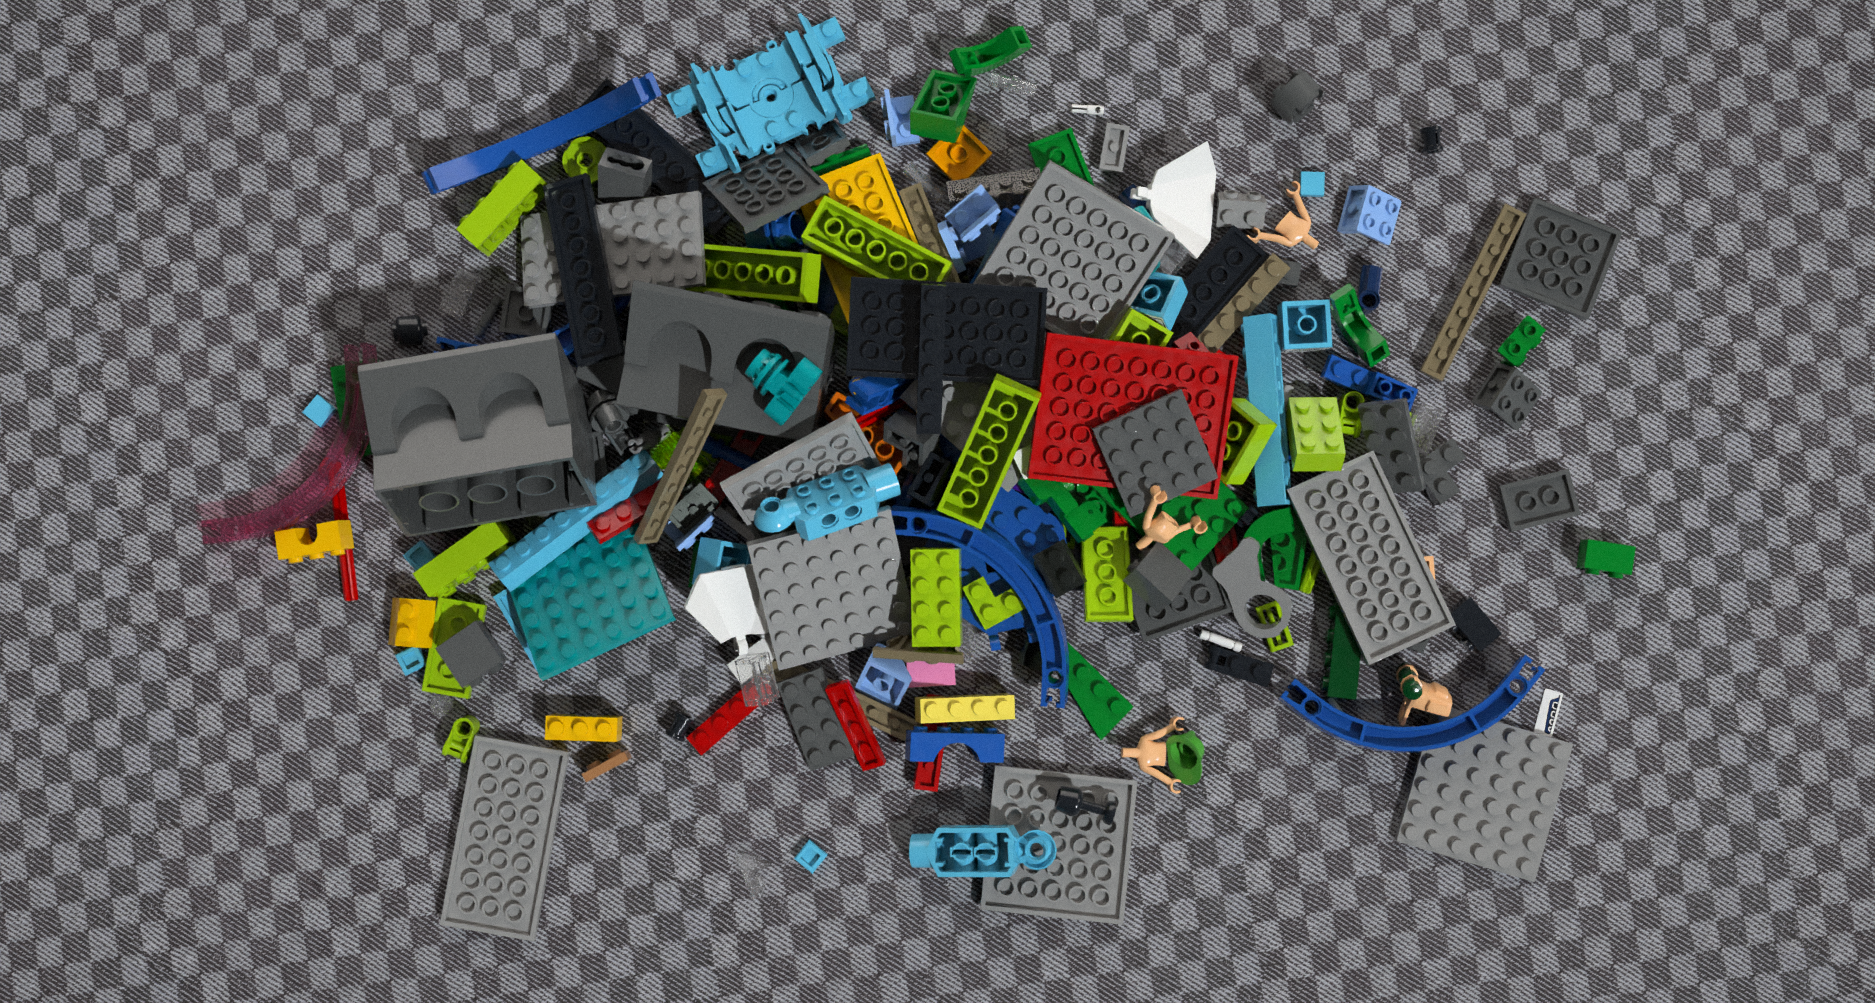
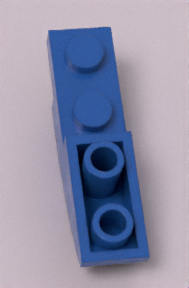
M1333 354L1328 355L1320 376L1336 383L1338 387L1350 392H1359L1363 397L1374 401L1407 398L1409 412L1418 392V389L1379 372L1369 371Z

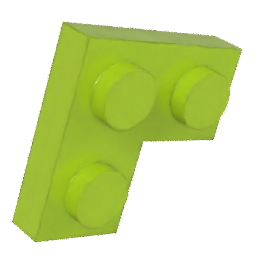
M984 577L962 588L985 630L1026 608L1013 588L994 597Z

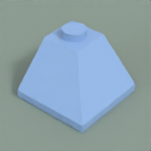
M879 642L875 645L881 648L887 647ZM872 651L854 689L897 710L912 678L902 660L873 658Z

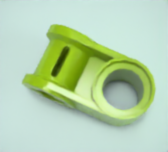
M1351 391L1340 397L1338 409L1342 433L1358 438L1362 425L1357 406L1360 403H1364V398L1359 392ZM1349 396L1356 399V407L1354 409L1349 408L1346 404Z
M464 716L454 722L449 737L443 746L442 755H451L460 759V762L466 763L472 752L474 737L480 729V722L475 716ZM464 721L470 724L471 730L469 733L462 729Z

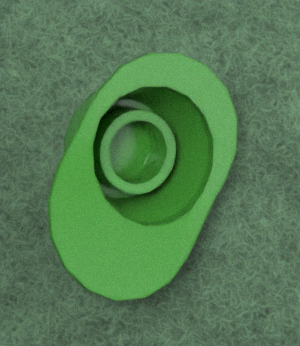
M1192 730L1181 735L1170 736L1166 741L1171 773L1185 785L1198 783L1202 775L1203 743L1195 736V732Z

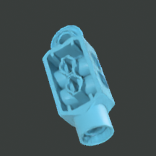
M890 463L870 470L854 465L789 488L784 499L780 500L777 497L764 499L755 512L754 524L759 530L774 533L786 529L794 521L800 537L811 541L877 517L880 502L900 495L899 482Z
M942 825L936 829L934 834H912L909 844V858L912 868H933L938 877H1011L1015 874L1020 863L1034 870L1047 868L1056 858L1057 852L1055 841L1045 831L1032 830L1020 836L1014 825ZM1034 843L1042 845V855H1036L1033 852L1032 847Z

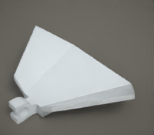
M1208 141L1156 170L1151 184H1148V188L1138 186L1136 189L1132 188L1130 194L1131 199L1146 201V208L1150 210L1153 220L1174 233V240L1194 259L1199 257L1209 244L1211 238L1216 169Z
M742 563L722 567L721 570L701 573L697 576L684 608L721 644L733 638L734 650L738 651L739 655L749 654L745 635L767 634L769 632L752 564L745 565Z

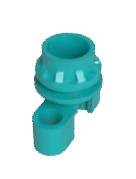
M763 349L745 371V375L751 379L754 388L759 389L762 387L761 395L764 396L768 391L775 395L765 408L764 413L782 426L819 379L823 371L804 357L793 372L787 369L790 364L788 359L782 362L783 356Z

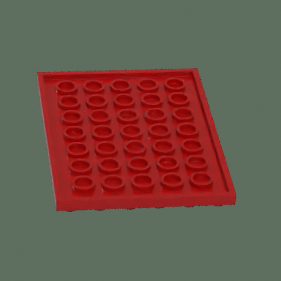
M1046 332L1038 389L1042 394L1035 411L1027 478L1116 488L1091 428L1177 389H1182L1218 478L1181 496L1217 500L1239 356Z

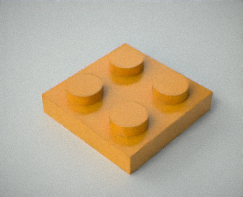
M963 125L956 143L939 140L926 153V156L960 188L993 153Z

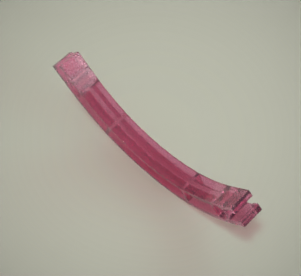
M360 343V347L354 346V344L344 345L346 372L344 410L335 439L314 473L290 495L265 509L242 516L201 520L202 527H208L211 530H217V525L221 526V536L215 538L203 535V544L237 543L275 535L274 532L290 529L314 515L342 489L355 471L369 441L358 377V366L377 363L376 345L369 343ZM360 347L363 348L362 363L359 362L358 356ZM237 525V526H238V532H237V534L235 535V533H234V527Z

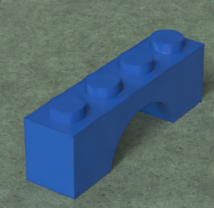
M913 726V730H906L905 759L910 762H934L935 757L943 747L952 743H963L970 748L974 759L979 762L1004 763L1005 734L999 732L996 727H983V731H974V727L964 726L960 727V731H951L949 726H937V730H928L927 726Z

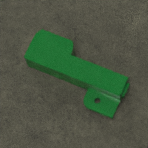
M1022 475L1017 482L1034 505H1041L1047 502L1078 543L1088 540L1094 535L1093 532L1108 521L1094 502L1085 501L1078 506V503L1061 482L1030 478L1023 479Z

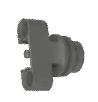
M600 389L594 392L587 400L590 423L595 431L606 433L622 458L629 459L634 455L629 448L636 445L628 446L629 440L635 439L632 430L627 424L630 415L616 404V394Z

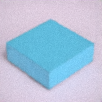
M1301 171L1299 195L1304 197H1323L1325 172Z
M317 394L302 413L319 427L323 428L338 409Z
M420 540L403 555L415 571L436 557L423 540Z
M409 647L395 654L405 676L426 666L427 660L421 648Z
M809 839L794 859L813 874L828 854Z

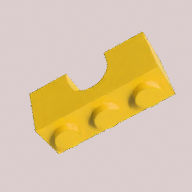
M336 520L316 524L317 538L314 542L310 538L309 528H292L274 532L278 560H288L289 564L304 562L303 557H309L310 560L322 559L325 553H330L331 556L344 555L345 550L354 548L351 521Z
M546 715L545 740L618 742L622 740L623 716Z

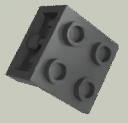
M1496 362L1471 402L1477 407L1493 411L1513 430L1518 431L1541 396L1542 391L1516 367Z

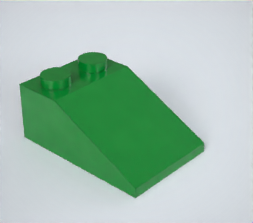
M932 69L910 110V134L956 143L966 119L977 78Z

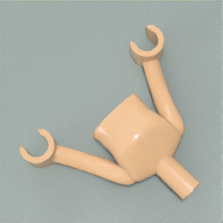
M1292 181V186L1297 190L1292 192L1286 189V195L1293 198L1301 218L1289 211L1275 228V231L1282 236L1263 233L1258 228L1253 227L1252 231L1258 236L1256 238H1251L1249 235L1246 236L1255 244L1260 239L1288 247H1293L1301 241L1313 250L1318 246L1319 242L1308 234L1311 227V219L1299 195L1300 184L1297 181Z
M1154 485L1150 488L1152 499L1142 525L1146 535L1135 545L1142 551L1152 541L1167 543L1175 535L1193 528L1197 534H1202L1206 532L1208 527L1206 522L1201 521L1199 516H1193L1190 522L1180 526L1164 511L1152 519L1157 504L1167 500L1166 492L1164 490L1161 491L1159 486Z
M1179 716L1172 717L1169 722L1170 725L1143 735L1137 748H1121V757L1136 758L1140 770L1166 783L1167 789L1176 794L1181 791L1174 790L1173 784L1181 782V780L1170 778L1149 766H1165L1166 743L1164 741L1154 742L1151 740L1159 739L1174 730L1182 731L1184 728H1177L1175 725L1177 720H1184L1183 717Z

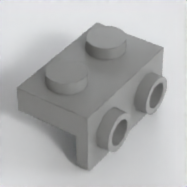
M1235 190L1218 192L1216 227H1232L1234 225L1237 228L1252 229L1256 227L1263 229L1267 206L1264 195L1256 191H1249L1247 194L1238 193Z

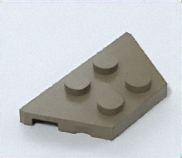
M909 634L899 635L886 641L887 647L885 648L875 646L872 649L873 658L898 659L907 663L915 661H925L927 664H937L939 662L964 663V653L959 652V647H912V635L910 636Z

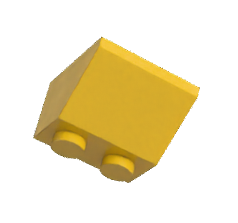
M392 598L388 645L432 648L436 601Z

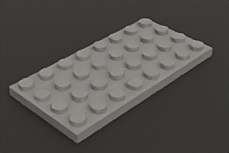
M699 191L596 205L614 298L631 296L634 280L652 284L668 282L684 288L706 286L702 195ZM548 212L520 216L524 307L532 309L565 304Z
M1374 451L1344 463L1341 471L1324 472L1286 490L1291 505L1367 665H1371L1456 625Z
M475 735L440 925L533 942L536 940L570 751Z

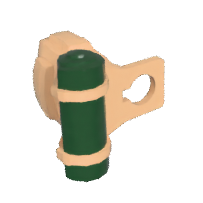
M1408 662L1400 664L1396 669V678L1404 695L1397 716L1400 726H1405L1412 707L1449 717L1452 708V696L1448 689L1437 682L1429 684L1420 680L1413 665L1408 664Z

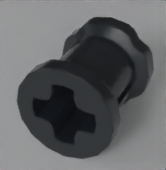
M1430 126L1420 129V134L1423 135L1424 141L1423 154H1435L1444 151L1440 142L1441 126Z
M676 711L674 714L676 717L665 733L678 741L684 742V735L690 724H693L695 720L682 712Z

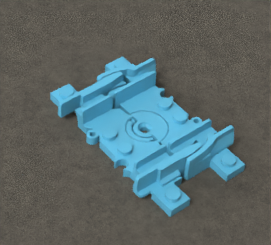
M802 13L797 14L799 23L805 33L803 40L798 30L791 33L786 31L784 32L786 39L781 42L780 47H778L775 41H768L766 44L767 52L759 51L740 61L733 59L735 68L732 71L725 70L724 66L721 65L717 72L711 66L710 71L703 73L702 69L695 65L694 62L690 64L692 71L689 72V78L692 83L667 94L666 97L676 118L698 109L716 145L695 155L706 179L728 168L733 173L741 172L733 153L736 149L739 150L741 155H746L748 159L760 154L762 148H764L766 154L771 155L776 150L774 143L782 144L801 134L808 136L807 126L809 124L817 125L818 130H821L824 123L835 118L838 119L840 124H846L853 119L849 109L852 111L876 100L865 76L844 86L831 55H828L826 51L827 48L846 40L836 17L812 27L809 20ZM802 74H804V76H805V80H803V81H802ZM820 75H821V77H822V80H823V83H824V87H825V91H824V92H823V89H822V83H821ZM769 95H774L775 100L769 102L767 101V97ZM728 127L734 132V134L731 135V132L728 129Z

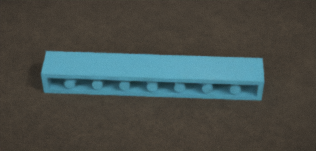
M1271 313L1243 317V324H1241V334L1245 340V347H1243L1242 353L1247 366L1244 378L1249 392L1246 400L1277 424L1252 468V476L1256 483L1253 496L1257 507L1291 505L1286 494V490L1291 488L1278 316Z
M646 450L634 454L596 483L597 505L558 511L488 565L510 592L590 533V530L587 528V522L659 481L663 475L662 471Z

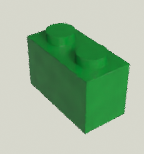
M1591 539L1580 540L1576 568L1584 569L1585 574L1599 575L1600 571L1608 573L1610 578L1623 579V575H1632L1636 547Z

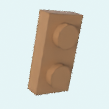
M618 749L607 755L609 760L603 763L597 760L586 766L588 771L582 774L584 780L588 782L631 759L632 756L629 750L621 752Z

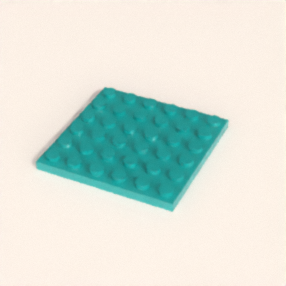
M639 522L602 544L598 543L591 532L510 592L538 675L542 681L676 620L647 543L637 544L634 540Z

